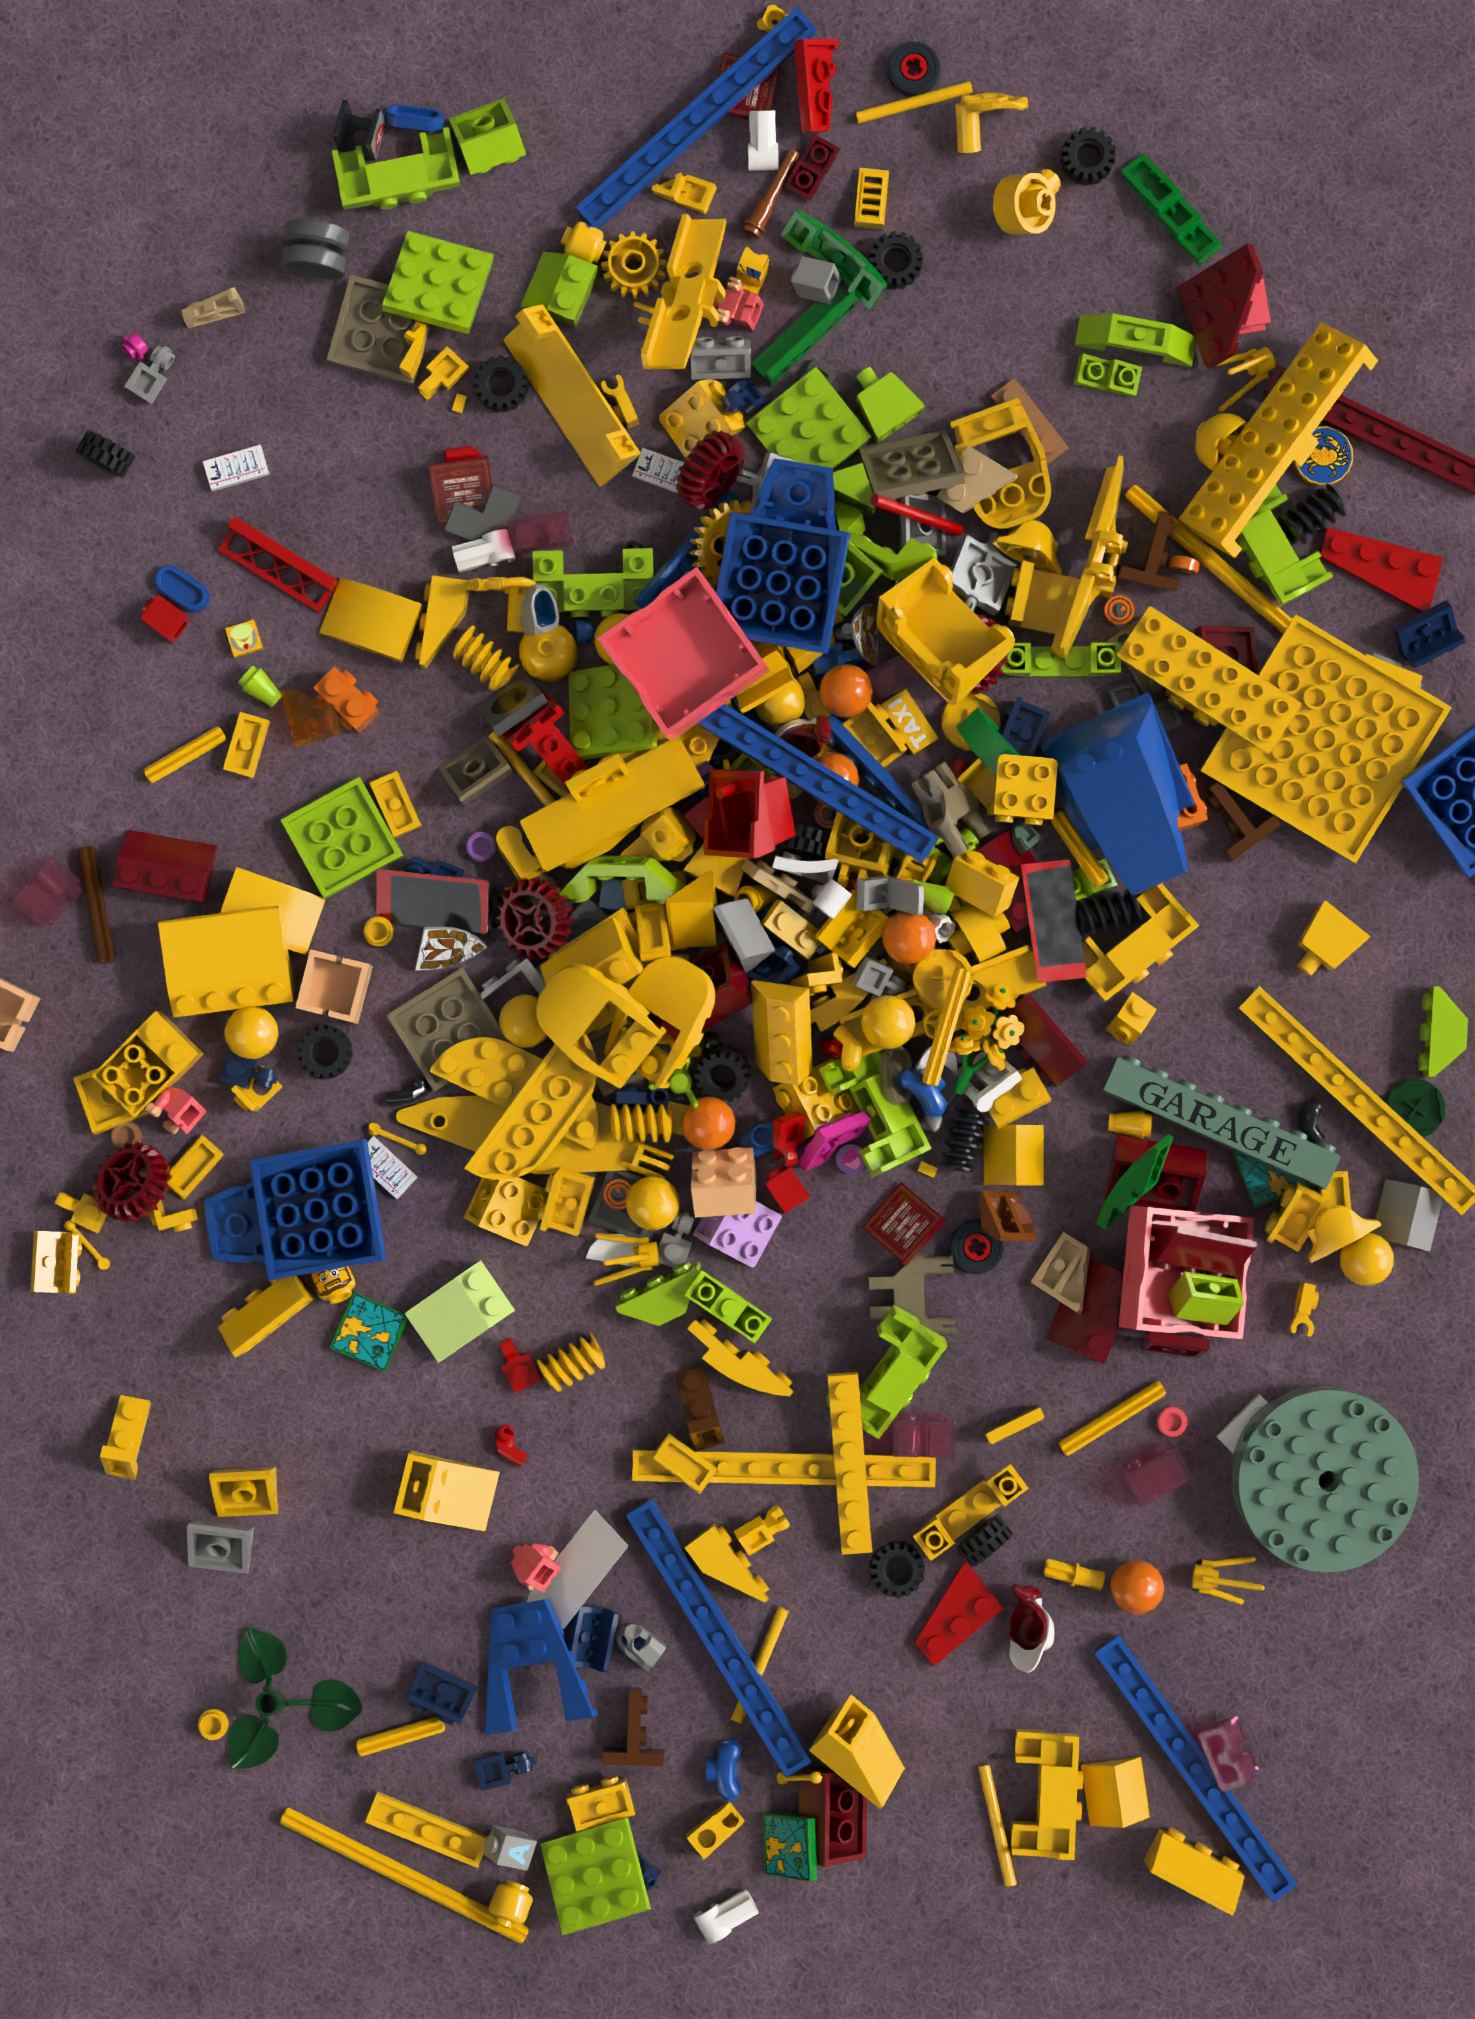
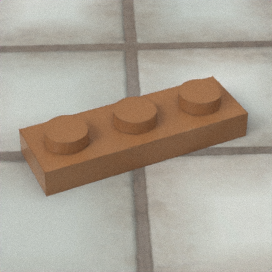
M1015 378L991 395L990 398L995 405L1019 398L1043 446L1047 466L1069 450L1067 444ZM1024 429L1018 431L1017 433L1030 448Z

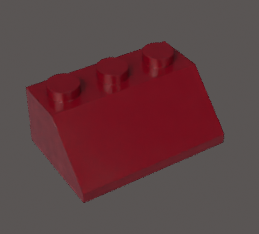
M1010 829L976 852L981 853L988 861L1008 868L1010 873L1019 877L1010 906L1007 910L1003 911L1010 924V930L1014 935L1029 925L1021 865L1038 862L1030 850H1027L1023 855L1019 854L1014 846L1012 829Z
M128 830L117 857L112 886L117 889L207 905L217 845Z
M727 940L689 961L710 977L715 988V1004L710 1018L705 1020L702 1031L753 1003L750 980ZM657 1016L658 1025L660 1027L663 1026L667 1030L666 1033L676 1041L680 1030Z
M1029 993L1022 996L1016 1002L1015 1007L1007 1009L999 1016L1008 1018L1010 1015H1015L1018 1021L1023 1023L1024 1032L1019 1036L1018 1045L1020 1047L1016 1051L1025 1062H1034L1040 1069L1036 1073L1046 1086L1052 1083L1054 1087H1058L1088 1063L1085 1057Z
M1117 1135L1111 1156L1104 1202L1118 1180L1131 1165L1157 1144L1158 1141ZM1171 1144L1157 1184L1143 1196H1140L1133 1206L1195 1212L1206 1177L1207 1150Z
M1152 1224L1151 1236H1155V1241H1150L1148 1260L1153 1261L1152 1267L1171 1270V1265L1179 1266V1272L1197 1273V1270L1206 1271L1205 1275L1223 1277L1225 1274L1236 1276L1256 1249L1257 1242L1184 1227Z
M1089 1259L1083 1311L1081 1314H1078L1060 1302L1045 1339L1105 1364L1120 1328L1119 1316L1124 1273Z
M828 1766L801 1768L799 1775H811V1773L816 1771L822 1776V1780L818 1784H814L811 1781H799V1816L815 1818L817 1865L826 1867L866 1859L867 1798Z

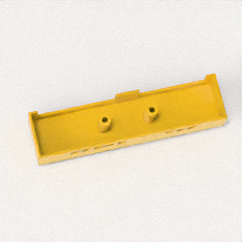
M1320 322L1178 520L1200 539L1236 558L1242 548L1235 542V539L1293 460L1299 467H1302L1319 443L1312 433L1364 363L1371 371L1378 362L1364 343Z

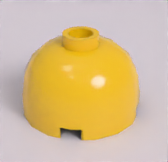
M1221 413L1201 423L1196 431L1195 451L1199 461L1213 472L1248 422L1232 413Z
M558 624L555 630L543 634H524L519 644V659L523 669L532 678L541 682H556L565 678L569 672L574 670L578 660V646L574 636L564 626Z

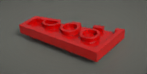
M1330 527L1326 528L1320 551L1321 559L1367 582L1370 586L1389 594L1403 604L1411 606L1418 610V612L1421 613L1431 608L1443 557Z

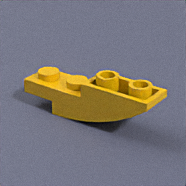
M885 958L879 960V962L887 965ZM849 970L843 973L841 983L830 987L835 998L830 999L826 995L812 1003L814 1009L810 1010L811 1024L815 1023L820 1033L835 1025L843 1016L849 1014L869 993L851 983L855 974L851 975Z
M695 1318L687 1327L691 1333L709 1348L702 1356V1359L728 1378L744 1386L773 1395L790 1397L794 1392L789 1387L793 1382L780 1370L777 1374L772 1372L767 1367L770 1361L758 1350L754 1354L748 1350L739 1358L737 1353L740 1350L728 1339L722 1343L714 1335L717 1329L707 1320L703 1319L699 1322Z

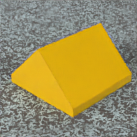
M709 870L665 900L670 945L674 948L717 946L718 921L713 909L717 906L714 872Z
M996 1125L983 1126V1131L987 1134L986 1137H983L984 1185H1044V1125H1005L1000 1129Z
M276 1467L215 1470L209 1474L217 1517L278 1514Z
M1141 1756L1081 1765L1090 1826L1124 1828L1150 1818Z

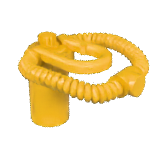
M996 92L961 96L960 103L955 105L957 151L959 153L981 151L979 113L1000 108L1021 111L1028 108L1027 97H1014L1002 93L996 94Z
M489 577L487 579H470L466 582L465 587L471 591H505V594H508L507 632L524 633L520 618L522 615L521 604L525 599L527 589L535 585V581L526 577Z

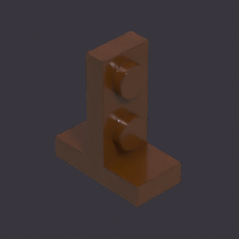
M1158 512L1144 569L1120 563L1117 575L1119 578L1177 592L1180 579L1158 573V568L1164 569L1168 551L1163 550L1166 538L1172 539L1176 522L1171 521V513Z
M1220 782L1206 790L1209 795L1206 798L1208 804L1215 812L1221 811L1227 819L1224 824L1233 836L1239 835L1241 837V840L1223 852L1229 862L1235 860L1282 825L1278 818L1273 815L1255 829Z
M704 1366L675 1373L689 1433L696 1451L724 1444L725 1439Z
M630 1687L627 1748L603 1747L602 1764L663 1767V1749H640V1745H646L647 1726H641V1714H647L648 1696H642V1688Z

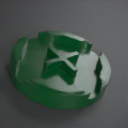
M1408 1079L1398 1083L1390 1090L1385 1101L1392 1110L1422 1137L1433 1134L1445 1117L1446 1104L1442 1093L1433 1084L1423 1079Z

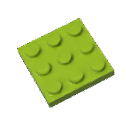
M408 231L382 304V311L469 334L492 267L494 254Z
M817 367L813 368L746 423L768 452L800 463L833 469L872 439V436Z
M615 664L569 672L570 745L582 760L657 748V723L641 702L640 696L629 680L620 672Z
M360 776L281 819L283 826L324 899L331 897L404 856Z
M628 1818L540 1844L562 1935H568L651 1910Z

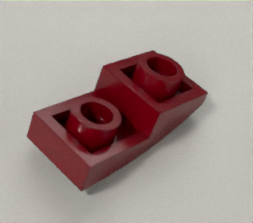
M814 134L803 156L795 165L785 187L811 201L841 149Z

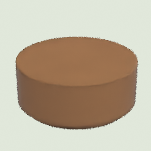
M129 1121L112 1129V1143L115 1147L123 1149L125 1143L132 1145L136 1141L141 1143L142 1131L135 1122Z

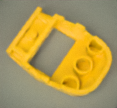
M1019 398L950 422L951 428L955 429L957 441L955 452L958 460L968 445L973 448L1024 429L1034 461L1009 469L1018 478L997 490L995 494L986 500L977 503L974 509L984 523L1000 529L1016 527L1039 517L1050 502V477L1043 446Z
M677 956L664 957L651 962L643 969L627 992L638 1004L641 1003L647 1010L680 1030L669 1054L654 1046L635 1070V1072L653 1082L656 1087L666 1089L670 1086L667 1080L675 1069H682L693 1047L699 1045L704 1035L701 1031L705 1020L710 1018L715 1004V988L710 977L697 966ZM619 1008L616 1009L604 1053L606 1055H609L628 1031L626 1027L628 1015Z
M584 964L565 966L553 976L538 998L536 1014L539 1025L545 1034L579 1067L621 1089L667 1030L663 1026L659 1029L647 1017L650 1012L641 1003L638 1004L627 993L628 990L620 983L615 984L603 977V973ZM608 1001H611L633 1018L635 1022L599 1066L574 1047V1045Z

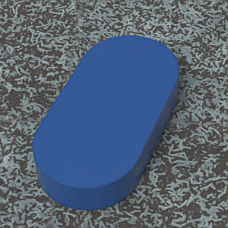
M400 104L390 105L385 108V123L390 126L423 131H438L444 126V115L436 109Z
M165 565L156 572L154 577L156 588L186 610L200 612L208 606L210 601L208 589L178 567Z

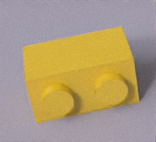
M968 850L954 858L945 886L948 887L949 891L954 892L955 896L995 917L1009 908L1019 877L1010 873L1008 868L988 861L981 853Z

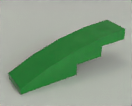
M1144 153L1120 171L1123 178L1198 266L1222 248L1221 241L1202 223L1201 215L1182 197V191Z
M1166 1135L1136 1160L1124 1173L1106 1199L1096 1225L1106 1230L1121 1217L1122 1213H1125L1130 1208V1205L1133 1206L1140 1196H1143L1157 1184L1173 1136Z

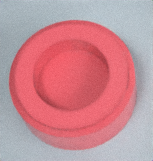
M1169 1406L1163 1408L1158 1413L1156 1424L1162 1434L1168 1437H1177L1186 1430L1187 1417L1181 1409Z

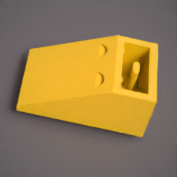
M155 1011L100 1066L92 1077L136 1118L146 1109L149 1103H153L159 1097L161 1092L177 1082L204 1053L163 1012Z
M412 1450L408 1453L394 1513L424 1521L485 1531L500 1472Z
M851 1694L833 1711L809 1750L879 1809L884 1806L905 1769L875 1714Z

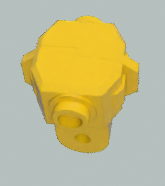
M667 807L643 821L644 824L641 825L640 837L628 846L620 856H653L659 863L662 860L682 862L694 852L695 831L677 809Z

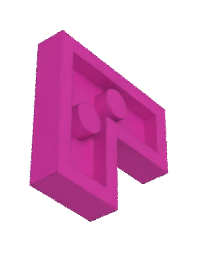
M866 1111L855 1115L848 1113L836 1123L830 1125L827 1122L819 1126L814 1132L815 1136L812 1141L804 1147L805 1152L798 1161L804 1172L828 1162L838 1145L860 1137L871 1121Z

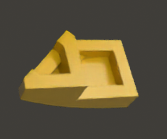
M681 172L674 175L675 178L661 185L657 183L652 186L651 191L654 194L706 215L717 189L714 183L690 175L683 176Z
M416 321L412 331L408 330L404 335L406 343L410 344L411 347L399 366L401 373L412 380L420 365L426 342L427 328L426 324L421 321Z

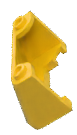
M932 558L879 597L876 623L883 637L948 703L955 705L965 698L1013 649L1015 638L1011 630L1006 626L994 624L989 628L952 591L953 574L946 565H941L935 558Z

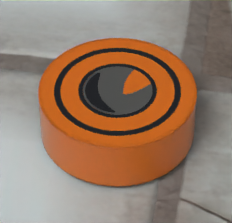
M1175 555L1170 558L1168 569L1184 574L1197 575L1200 563L1198 560L1190 557Z
M1123 595L1111 597L1104 606V616L1114 626L1126 625L1132 619L1135 611L1132 601Z
M819 802L814 809V820L821 828L832 829L837 811Z
M622 1179L609 1182L603 1193L606 1204L613 1209L626 1208L627 1193L632 1186Z

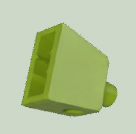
M868 367L856 376L865 389L857 395L856 402L877 444L924 412L925 405L894 373L890 372L879 379L873 369Z

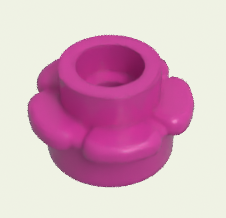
M134 332L128 337L126 335L122 337L124 344L121 345V348L125 355L131 360L136 358L141 361L144 359L143 356L149 351L145 342Z

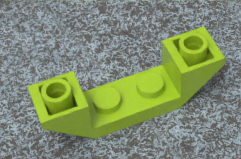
M1110 313L1080 315L1074 346L1104 351L1107 345L1163 356L1162 362L1192 367L1196 340L1194 335L1172 324Z
M838 500L834 504L839 531L851 533L849 541L884 569L881 573L883 576L893 581L904 579L932 558L938 561L936 550L929 543L919 542L913 538L909 539L897 555L888 547L882 548L874 544L867 536L863 535L866 528L862 512L856 506L846 505Z
M1014 643L1013 649L1004 657L1009 663L1003 664L1001 669L1005 675L1024 678L1097 677L1120 674L1121 660L1117 657V654L1121 649V643H1090L1089 646H1071L1066 659L1060 658L1052 652L1051 646L1031 647V643Z
M600 855L589 860L559 894L560 896H568L567 899H570L571 902L581 903L587 901L597 891L596 876L598 880H610L617 876L626 877L627 880L631 881L640 880L645 877L647 900H657L659 904H666L665 900L684 888V886L653 856Z

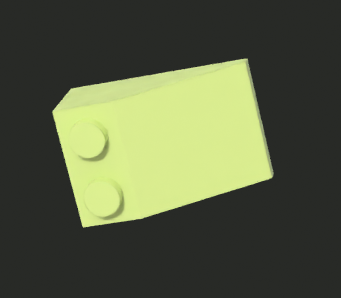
M480 1260L408 1310L405 1315L437 1362L440 1363L514 1312L515 1309Z

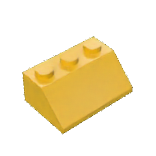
M615 917L540 965L546 985L560 969L571 964L590 966L603 973V977L615 984L620 983L621 985L641 973L646 967L644 961H641L640 955Z
M753 980L751 982L753 1000L755 1065L772 1082L799 1085L813 1071L809 988Z
M298 1276L269 1280L272 1285L263 1292L259 1288L245 1298L248 1304L238 1311L234 1307L221 1317L224 1323L218 1329L235 1358L244 1355L315 1299Z
M1170 1827L1168 1831L1159 1828L1143 1859L1149 1871L1233 1916L1245 1878L1241 1870L1238 1869L1240 1864L1226 1856H1223L1222 1860L1212 1856L1213 1850L1200 1842H1196L1194 1846L1184 1841L1186 1836L1174 1828Z

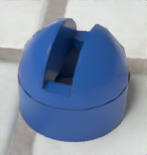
M574 619L573 636L576 643L590 642L595 634L594 624L589 620Z

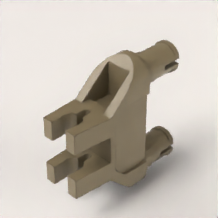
M943 762L936 767V770L941 775V779L935 770H930L922 776L927 787L921 778L911 783L922 804L924 818L931 832L937 836L940 835L953 858L969 849V846L955 826L958 819L964 821L977 840L990 833L991 830L977 809L979 808V802L973 792L961 784L948 765Z
M918 1252L907 1266L903 1265L893 1276L868 1277V1289H893V1304L917 1317L921 1325L939 1335H955V1327H943V1325L955 1324V1316L928 1317L925 1314L924 1278H926V1275H953V1266L941 1267V1264H953L952 1255L926 1257L922 1252ZM893 1305L869 1306V1318L883 1319Z

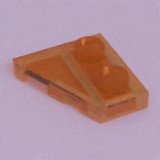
M294 689L281 691L295 747L308 745L342 734L334 704Z

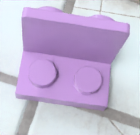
M756 1201V1213L702 1217L693 1236L754 1268L782 1216Z

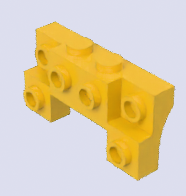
M1163 883L1146 890L1136 898L1139 907L1149 919L1104 955L1090 936L1082 942L1087 977L1082 979L1086 980L1103 1003L1130 981L1137 984L1149 974L1147 968L1155 961L1158 965L1165 962L1173 955L1170 949L1199 927L1197 922L1178 903Z
M1016 1729L1015 1762L1036 1763L1039 1765L1036 1822L1012 1821V1855L1038 1856L1059 1860L1075 1859L1076 1820L1081 1821L1082 1803L1077 1802V1790H1082L1083 1771H1078V1734Z

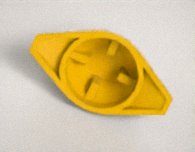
M1035 520L1025 522L1013 528L1007 536L998 537L992 542L993 545L1015 561L1022 563V561H1025L1023 555H1029L1032 558L1026 561L1035 563V569L1062 574V569L1056 557L1059 543L1054 540L1052 532L1042 522Z
M1343 1205L1325 1207L1316 1216L1313 1226L1306 1230L1313 1243V1247L1308 1255L1309 1262L1313 1263L1356 1241L1381 1226V1223L1376 1219L1361 1218L1353 1210Z

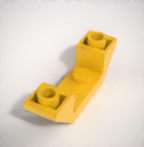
M1008 1464L984 1478L934 1515L913 1537L930 1561H932L954 1545L956 1538L1002 1504L1005 1507L1029 1488L1013 1466Z

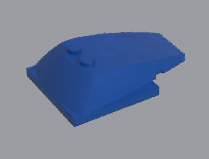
M774 458L758 495L759 500L755 509L751 510L749 515L731 512L716 594L749 640L828 654L851 533L836 530L833 468Z
M1145 693L1039 742L1045 758H1053L1058 763L1056 786L1060 791V796L1071 823L1080 833L1090 850L1099 848L1133 896L1188 872L1184 841L1178 828L1177 819L1180 817V811L1195 805V802L1149 693Z
M1475 724L1400 780L1454 862L1467 878L1475 874Z
M367 1139L250 1160L252 1172L250 1182L241 1186L231 1187L203 1200L212 1260L241 1263L264 1262L267 1267L268 1280L386 1260Z

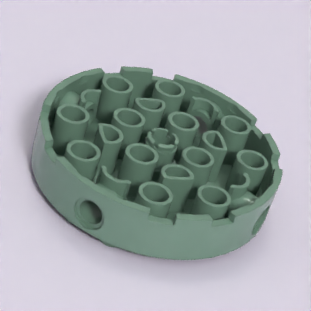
M1311 1385L1288 1391L1287 1394L1280 1396L1274 1401H1269L1245 1426L1236 1444L1231 1466H1233L1232 1496L1235 1507L1247 1530L1262 1546L1281 1560L1298 1568L1314 1572L1326 1573L1350 1570L1380 1556L1399 1538L1406 1528L1415 1508L1418 1495L1419 1471L1413 1446L1403 1427L1386 1409L1357 1392L1337 1386ZM1328 1471V1482L1319 1484L1320 1475Z

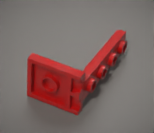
M539 688L548 703L503 733L502 736L517 752L530 743L569 791L565 782L570 780L576 772L588 770L589 767L554 725V722L565 713L552 698Z

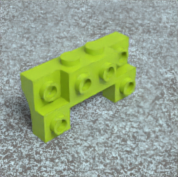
M449 127L443 128L442 133L427 136L425 132L419 133L423 153L367 165L361 145L355 146L356 150L340 154L338 150H333L332 155L344 211L374 205L375 208L380 207L382 210L392 209L401 202L421 203L426 201L427 197L433 196V192L461 187Z
M1275 484L1235 539V542L1242 548L1241 552H1246L1251 561L1249 562V567L1256 578L1260 577L1263 583H1267L1281 607L1329 581L1333 575L1331 572H1326L1319 559L1321 557L1319 551L1299 561L1271 510L1286 503L1288 500L1286 494L1282 495Z
M653 548L623 549V573L564 574L563 550L532 551L533 581L536 584L540 583L551 591L557 603L558 613L571 612V618H588L589 612H601V617H608L619 613V611H639L641 608L634 602V599L654 577Z
M883 1050L861 1057L860 1064L853 1071H847L842 1067L841 1058L818 1069L831 1096L850 1089L860 1111H866L871 1118L868 1127L875 1143L859 1150L872 1178L932 1149L909 1102L893 1105L883 1095L880 1063Z
M894 1304L877 1326L879 1337L892 1343V1345L864 1384H859L862 1429L880 1439L900 1410L909 1405L914 1391L919 1385L926 1382L931 1368L948 1347L943 1336L921 1325L917 1317ZM829 1393L826 1396L828 1407H830Z

